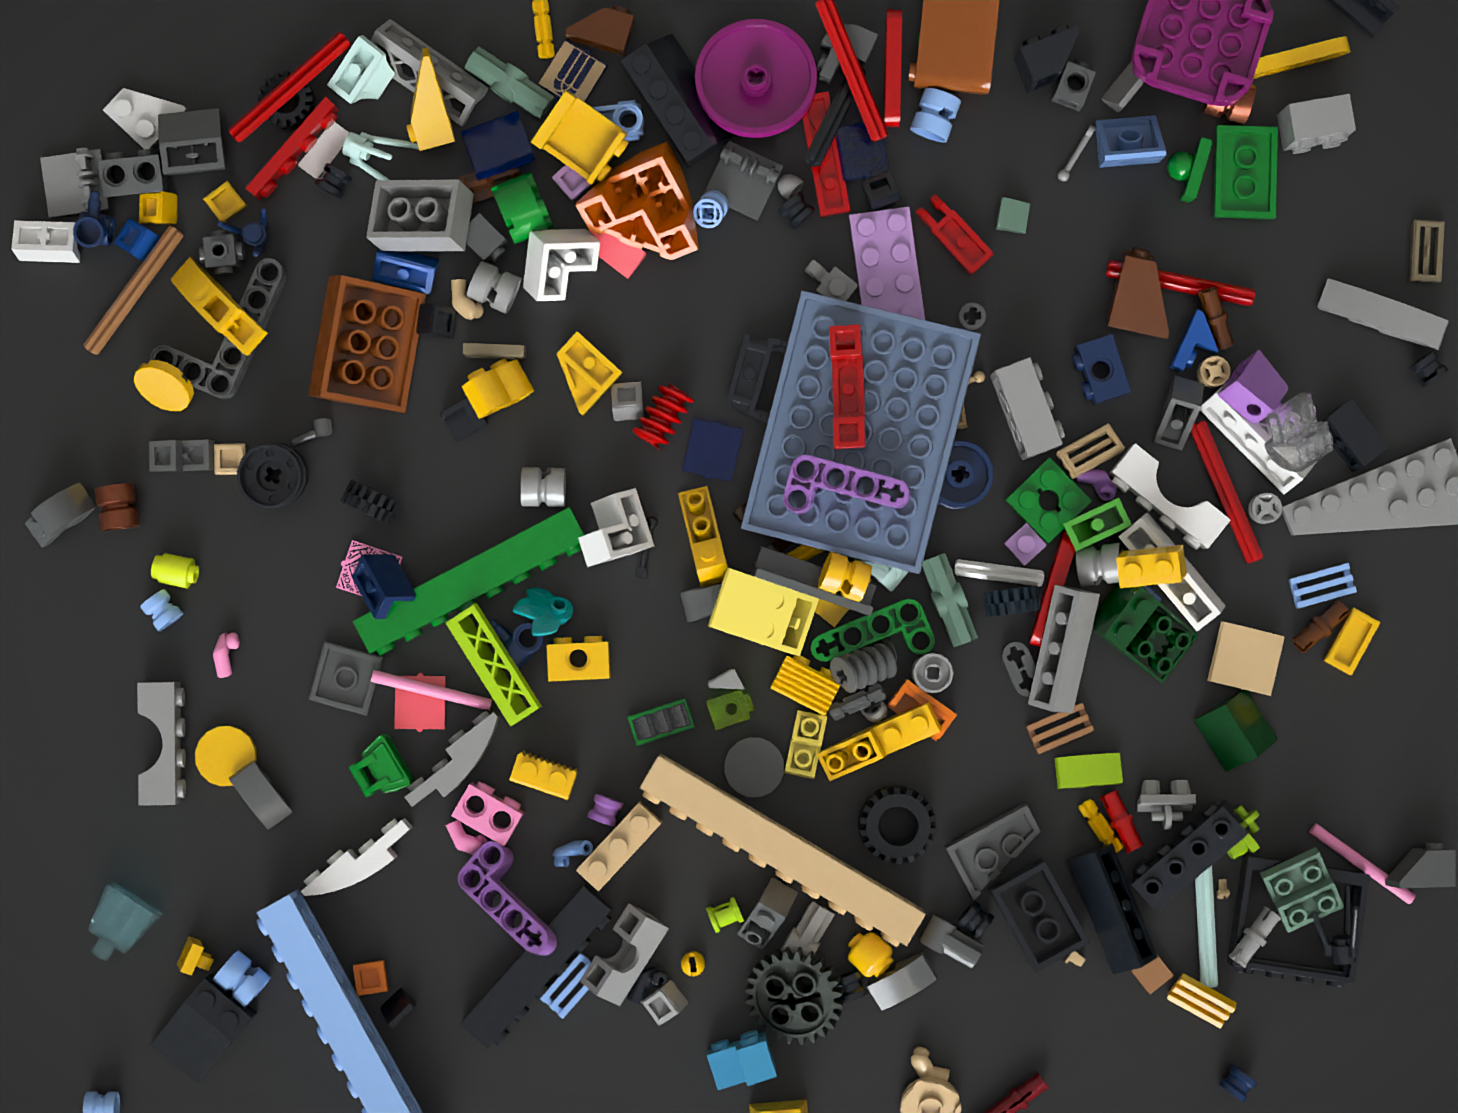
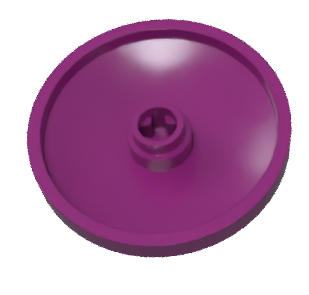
M747 19L722 28L708 40L697 60L695 85L702 108L718 126L739 136L762 138L786 131L805 115L815 96L817 69L810 48L795 31L775 21Z

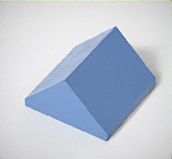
M1156 115L1095 121L1099 168L1159 163L1166 156V148Z

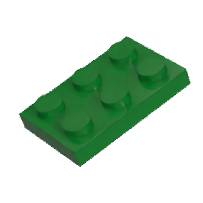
M1217 125L1215 127L1213 218H1276L1278 127Z

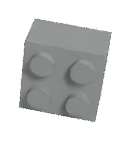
M1350 94L1288 104L1277 115L1283 151L1292 150L1293 154L1311 151V147L1321 144L1323 149L1340 146L1341 142L1348 140V136L1356 130Z

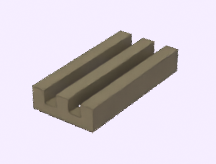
M1412 221L1409 281L1441 282L1445 221ZM1420 227H1424L1421 274H1418ZM1431 227L1436 228L1433 275H1429Z
M463 343V354L467 358L526 359V347L524 345Z

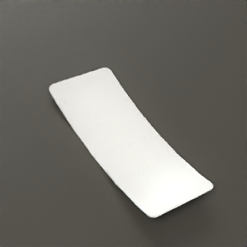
M334 122L330 128L323 132L313 148L298 163V166L317 179L323 173L324 165L326 163L330 164L339 153L349 132Z

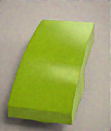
M1120 753L1054 758L1058 789L1123 783Z

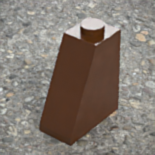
M1132 247V251L1124 250L1106 318L1107 325L1168 339L1169 330L1155 258L1150 255L1149 250Z

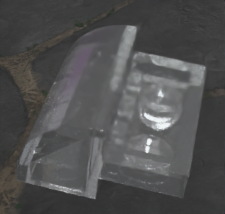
M1300 393L1268 414L1273 438L1265 442L1264 446L1270 458L1281 468L1292 472H1302L1334 450L1333 437L1329 431L1328 422H1317L1316 408L1313 404L1311 393Z

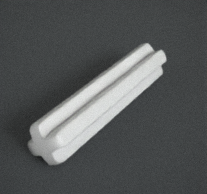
M961 559L956 560L954 564V574L956 576L1038 587L1042 586L1044 581V572L1042 570Z

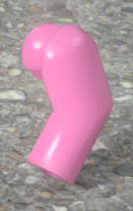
M235 632L221 634L213 651L214 663L219 678L232 675L229 651L230 649H237L240 645L238 634Z
M459 820L445 825L454 845L460 851L474 855L484 843L488 842L483 835L474 837L466 834Z

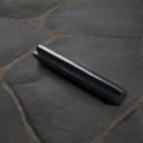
M862 68V71H863L864 76H865V75H866V70H865L864 68ZM844 77L805 155V162L809 163L812 167L822 164L854 99L846 77Z

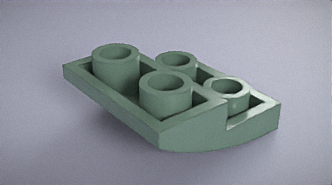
M1316 847L1260 873L1288 933L1313 922L1312 911H1316L1320 919L1344 908L1335 884L1330 878L1320 852Z

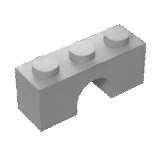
M628 904L613 927V930L622 937L621 948L610 958L604 959L596 955L580 979V982L596 996L620 1006L669 928L652 914Z

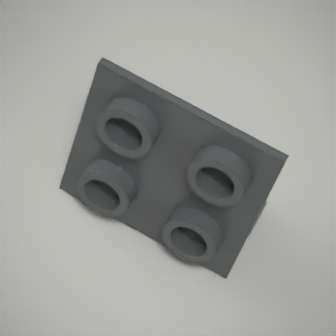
M728 141L726 147L722 150L720 160L704 193L712 190L721 192L728 199L729 208L758 221L784 166Z

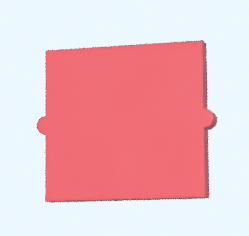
M418 673L417 676H401L446 687V676H424L423 673ZM395 688L394 729H416L418 732H422L423 729H445L446 700Z

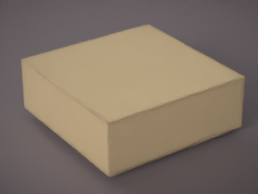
M245 443L214 444L215 475L237 474L239 463L246 454Z

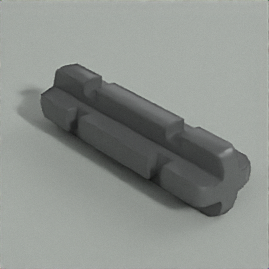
M876 683L869 686L867 691L862 689L842 699L843 702H840V700L833 702L829 707V713L835 721L845 718L847 716L846 713L851 715L871 706L873 701L878 703L885 700L887 696L881 683Z

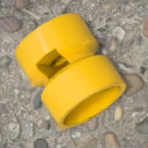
M830 551L819 577L818 588L833 594L841 591L842 597L860 602L871 577L872 565L858 560L850 563L848 557Z

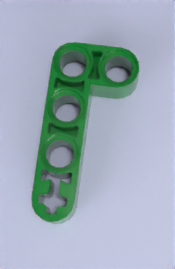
M905 599L872 612L871 616L865 615L816 636L811 641L810 651L814 658L826 662L901 632L908 649L915 654L922 655L932 650L935 639L922 606L916 600ZM905 604L913 605L917 612L916 617L909 622L903 620L900 616V609ZM879 615L884 616L889 624L887 630L883 633H877L872 628L873 619ZM850 627L858 629L861 635L859 642L855 645H849L844 640V632ZM838 632V640L844 647V650L838 652V646L836 645L828 650V656L816 652L815 648L819 647V640L823 639L825 643H830L835 640L832 634ZM917 632H923L928 637V644L924 649H916L912 644V637Z

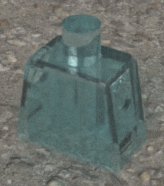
M116 882L107 884L88 929L99 937L91 952L100 959L107 961L115 948L123 953L129 951L159 919L163 912Z

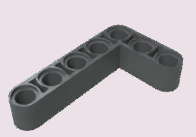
M265 258L256 265L239 304L264 330L287 280L285 267L272 258ZM270 266H276L278 268V276L272 281H267L264 276L266 269ZM257 294H264L266 297L264 306L255 309L252 305L253 298ZM224 337L213 365L166 345L154 348L151 352L150 360L160 361L163 354L170 352L173 356L171 365L177 367L183 373L182 378L186 382L189 379V368L197 364L201 368V374L196 380L189 379L193 387L221 399H230L238 391L257 346L248 356L241 352L240 361L233 365L228 362V354L233 349L238 348L226 337ZM220 377H227L229 386L227 390L219 393L215 387L216 381Z

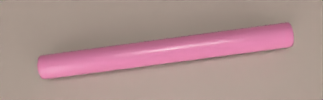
M373 670L371 682L490 711L492 703L490 698Z
M1317 823L1313 825L1309 831L1311 835L1361 871L1369 874L1371 878L1407 904L1413 902L1416 894L1407 888L1385 886V879L1389 876L1387 873Z

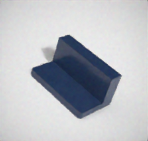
M362 554L352 578L374 619H386L394 601L415 600L417 595L395 555Z

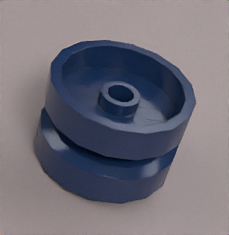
M954 441L938 502L939 505L949 509H965L980 502L988 494L993 482V466L989 456L979 446L968 441ZM953 471H961L963 479L956 482V477H952Z

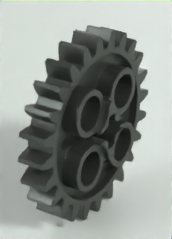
M786 947L783 956L775 949L771 955L772 959L768 955H764L761 960L762 964L756 963L753 971L755 973H751L747 979L751 984H748L745 992L750 994L745 1003L747 1005H754L749 1015H758L760 1017L755 1025L761 1026L765 1024L767 1026L765 1030L766 1035L772 1031L776 1032V1041H779L782 1036H786L788 1045H791L794 1038L798 1039L800 1045L804 1044L806 1037L812 1043L816 1041L818 1034L824 1038L828 1033V1028L833 1030L837 1023L835 1019H839L842 1014L839 1008H842L845 1003L844 999L839 998L842 996L844 988L835 987L841 977H831L830 975L834 966L824 968L822 965L825 958L821 957L817 961L813 960L814 951L812 950L807 957L803 956L802 947H799L795 954H792L791 949ZM801 976L809 977L813 984L804 983ZM771 979L780 980L784 987L775 986ZM806 1005L814 1006L818 1013L810 1012ZM777 1008L785 1009L789 1015L780 1014Z

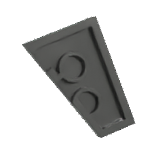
M1023 803L945 845V848L972 899L975 900L981 894L982 889L991 880L994 881L1012 858H1016L1041 831L1026 803Z

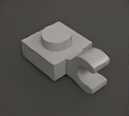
M812 260L804 270L820 283L816 292L822 296L846 301L858 287L857 283L837 267H834L828 273L815 260Z

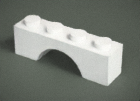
M1136 443L1131 445L1108 473L1113 477L1111 482L1121 491L1126 493L1129 490L1136 495L1135 502L1148 512L1153 509L1161 515L1159 521L1172 531L1177 528L1185 535L1183 540L1196 550L1199 547L1208 549L1231 519L1208 501L1201 502L1193 507H1180L1169 502L1161 494L1157 485L1156 474L1159 462Z

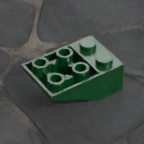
M1119 583L1116 584L1097 609L1092 630L1103 640L1162 684L1199 636L1141 586L1120 588Z

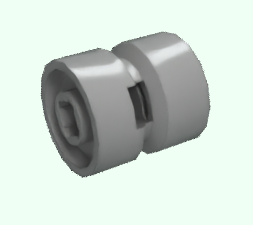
M481 261L468 287L467 297L482 304L489 301L491 308L507 314L516 298L522 278L507 271L500 274L498 267Z
M522 467L521 506L539 507L542 502H545L547 507H565L566 468H548L546 472H542L539 467Z
M1121 543L1104 544L1100 550H1097L1094 546H1087L1076 551L1077 573L1082 587L1099 585L1103 579L1108 584L1119 583L1116 557L1123 551Z
M927 653L916 658L912 664L911 677L914 684L923 691L937 693L946 689L952 682L953 669L949 660L944 656L936 653Z

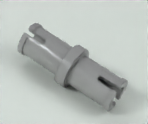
M1264 907L1252 926L1245 928L1243 931L1244 937L1232 953L1229 954V957L1245 968L1260 946L1264 947L1267 943L1265 941L1266 937L1277 922L1281 920V917L1270 911L1269 908Z

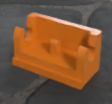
M908 679L903 681L886 705L898 714L929 702L942 727L939 733L930 736L935 741L941 738L957 716L956 713Z

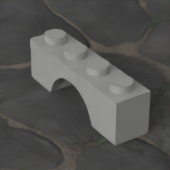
M180 682L137 683L138 714L153 721L162 737V752L158 761L152 768L138 775V805L180 804L181 798L186 796V781L181 779V767H185L186 752L185 749H181V737L185 736L186 731L185 719L181 718V706L185 705V690L180 688Z

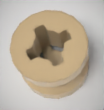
M1211 356L1203 360L1196 370L1198 381L1207 388H1216L1224 384L1229 379L1231 373L1228 362L1219 356Z

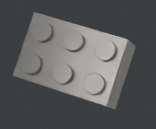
M376 180L366 238L381 251H465L474 194L460 180Z
M1027 358L995 370L990 375L1021 460L1062 445L1061 438H1064L1065 434L1060 421H1054L1050 410L1054 409V405L1049 392L1043 393L1040 385L1043 376L1038 363L1032 364L1031 358Z

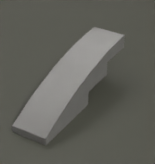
M1329 278L1317 306L1319 310L1346 317L1351 322L1378 329L1380 333L1439 350L1449 323L1446 319L1418 308Z

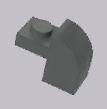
M844 24L861 67L864 68L877 41L878 34L858 25ZM826 34L821 41L820 48L830 53L829 55L823 53L816 69L821 72L819 81L830 85L840 63L829 36Z
M79 482L41 503L31 512L32 516L25 522V525L43 548L51 544L65 529L82 522L97 506Z

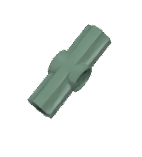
M479 46L470 55L464 67L465 70L491 86L490 89L509 103L515 102L540 120L546 115L555 99L553 95L530 81L529 77L510 63H503Z
M943 553L923 561L922 568L932 591L930 593L932 602L939 618H942L946 632L953 647L977 639L978 636L967 610L968 603L960 583L955 580L946 554Z

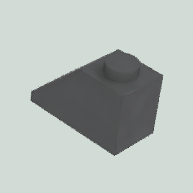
M1174 376L1163 404L1153 438L1154 443L1183 450L1202 406L1203 383Z
M1425 842V848H1412L1385 879V886L1395 888L1456 887L1455 850L1443 848V843Z

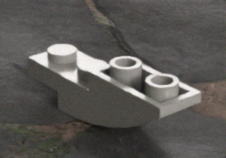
M486 710L472 721L475 725L474 728L467 733L462 729L448 740L451 746L445 750L453 760L449 762L447 758H444L432 768L435 774L425 781L421 776L407 787L410 793L405 796V799L412 807L436 788L443 797L447 796L472 772L488 748L495 733L500 717L497 711L489 714Z

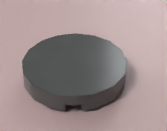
M747 737L737 741L729 749L724 760V774L728 784L737 793L746 797H762L771 793L780 784L784 775V760L780 750L772 742L761 737Z

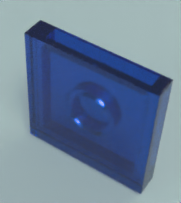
M518 111L461 131L478 181L535 160Z

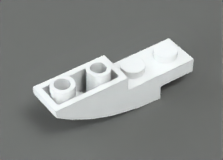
M394 818L381 829L384 836L377 842H374L371 838L358 849L361 856L358 857L352 849L345 853L340 849L327 860L330 866L325 871L320 873L317 869L304 880L307 886L301 893L304 896L329 893L368 878L397 857L391 846L413 826L406 818L400 822Z

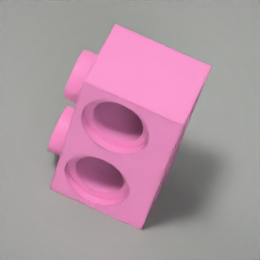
M479 781L477 785L473 782L470 783L451 816L505 846L525 813L519 809L521 804L505 796L504 800L493 794L495 789L484 782ZM471 796H479L483 799L484 809L481 812H474L470 809L468 802ZM498 811H505L510 815L511 823L508 827H500L496 824L495 815Z

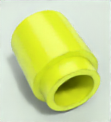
M164 553L162 556L156 555L151 567L152 579H157L162 584L189 588L192 583L195 584L199 575V566L195 565L194 559Z

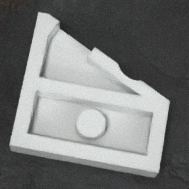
M125 88L103 109L108 116L144 149L155 148L159 143L158 114L188 111L183 105Z

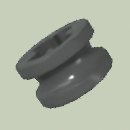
M974 302L962 306L958 313L959 323L968 330L978 329L984 324L986 319L984 308ZM970 308L977 309L975 313H980V319L975 320L974 325L967 324L969 320L965 321L963 317L964 313H968Z

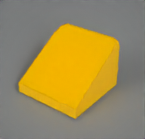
M164 191L141 193L139 223L176 224L177 195Z

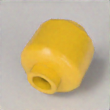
M860 932L848 944L851 948L848 954L849 962L865 977L881 976L893 962L891 946L876 932H869L865 935Z

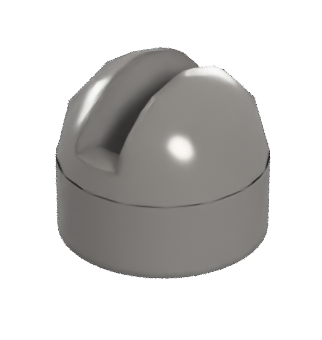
M792 174L783 175L778 181V190L784 198L789 200L796 193L800 192L804 181Z
M882 700L878 703L873 701L871 706L862 709L861 712L868 721L879 723L880 720L886 718L888 710ZM877 707L878 710L873 713L871 710Z

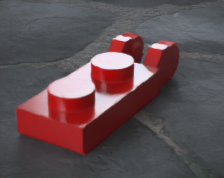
M934 194L930 198L931 204L945 216L939 223L922 207L915 212L926 226L931 229L930 232L972 275L994 253L954 209L951 211Z

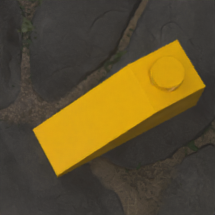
M428 47L422 49L410 112L411 124L406 125L411 143L417 142L419 151L455 142L454 131Z

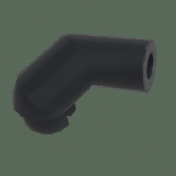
M660 967L642 970L630 989L627 999L641 1004L646 989L655 986L662 987L666 984L668 977L665 971Z

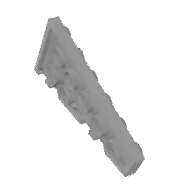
M1451 438L1282 506V515L1291 535L1457 525L1458 455Z

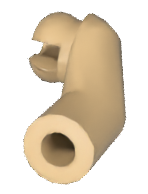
M451 280L453 308L465 319H479L483 315V306L481 303H475L467 297L466 280Z

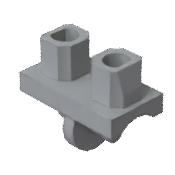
M1144 780L1136 803L1137 812H1151V821H1162L1163 829L1171 830L1172 821L1183 820L1182 812H1192L1193 805L1196 804V794H1191L1188 780L1171 781V794H1160L1159 781Z

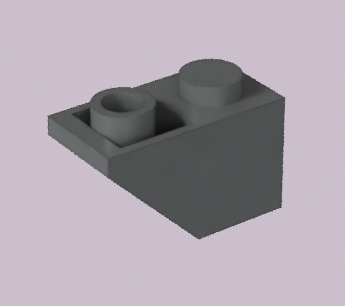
M772 877L761 892L737 935L763 950L786 918L798 892Z

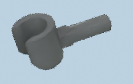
M321 418L313 420L315 430L308 431L292 439L293 445H299L315 437L329 436L332 433L331 419Z

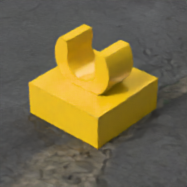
M188 936L177 962L180 972L192 976L196 966L207 971L210 970L214 959L211 958L210 954L203 952L204 946L199 939Z

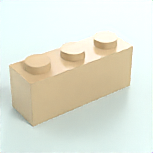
M639 801L582 862L576 871L599 891L661 825L662 820Z

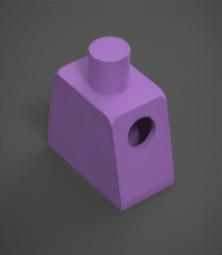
M1259 349L1237 365L1218 393V396L1254 424L1269 416L1279 426L1291 415V412L1280 402L1288 391V385Z

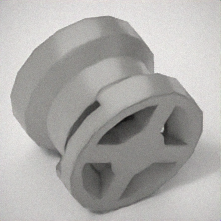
M1263 493L1255 495L1249 501L1247 511L1253 521L1266 524L1274 522L1279 518L1282 513V504L1276 495Z

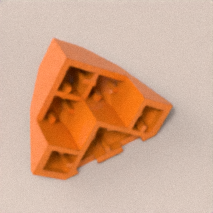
M668 141L638 153L611 170L602 183L598 182L576 202V207L589 231L600 235H602V232L620 238L619 242L641 250L642 247L660 253L659 256L669 260L676 259L699 248L692 198L681 165Z

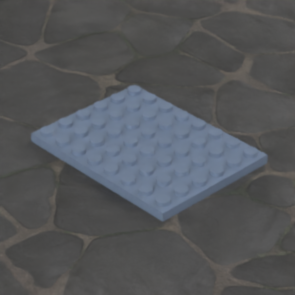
M801 291L741 529L920 574L981 334ZM860 324L864 366L865 448L834 449L833 383L829 326ZM801 455H810L899 479L906 483L911 491V498L908 504L902 508H891L822 488L817 489L814 503L806 513L796 514L788 510L783 502V495L792 463ZM811 461L803 462L799 467L800 476L802 478L812 476L815 470L814 464ZM835 469L830 472L828 480L832 486H838L843 483L844 473L842 470ZM865 477L860 480L858 484L860 493L869 494L873 491L874 481L872 478ZM881 481V491L877 499H881V493L890 495L893 499L892 502H896L897 498L904 497V493L900 491V486L896 485L895 490L886 489L883 487L886 481ZM797 491L791 496V504L794 508L802 507L806 502V495L803 491Z

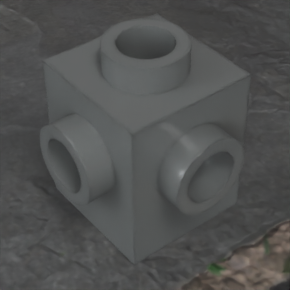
M228 230L213 231L210 237H203V246H199L201 264H205L208 270L215 272V275L233 274V270L243 269L242 260H245L244 244L234 234H229ZM224 247V253L221 256H217L216 248Z

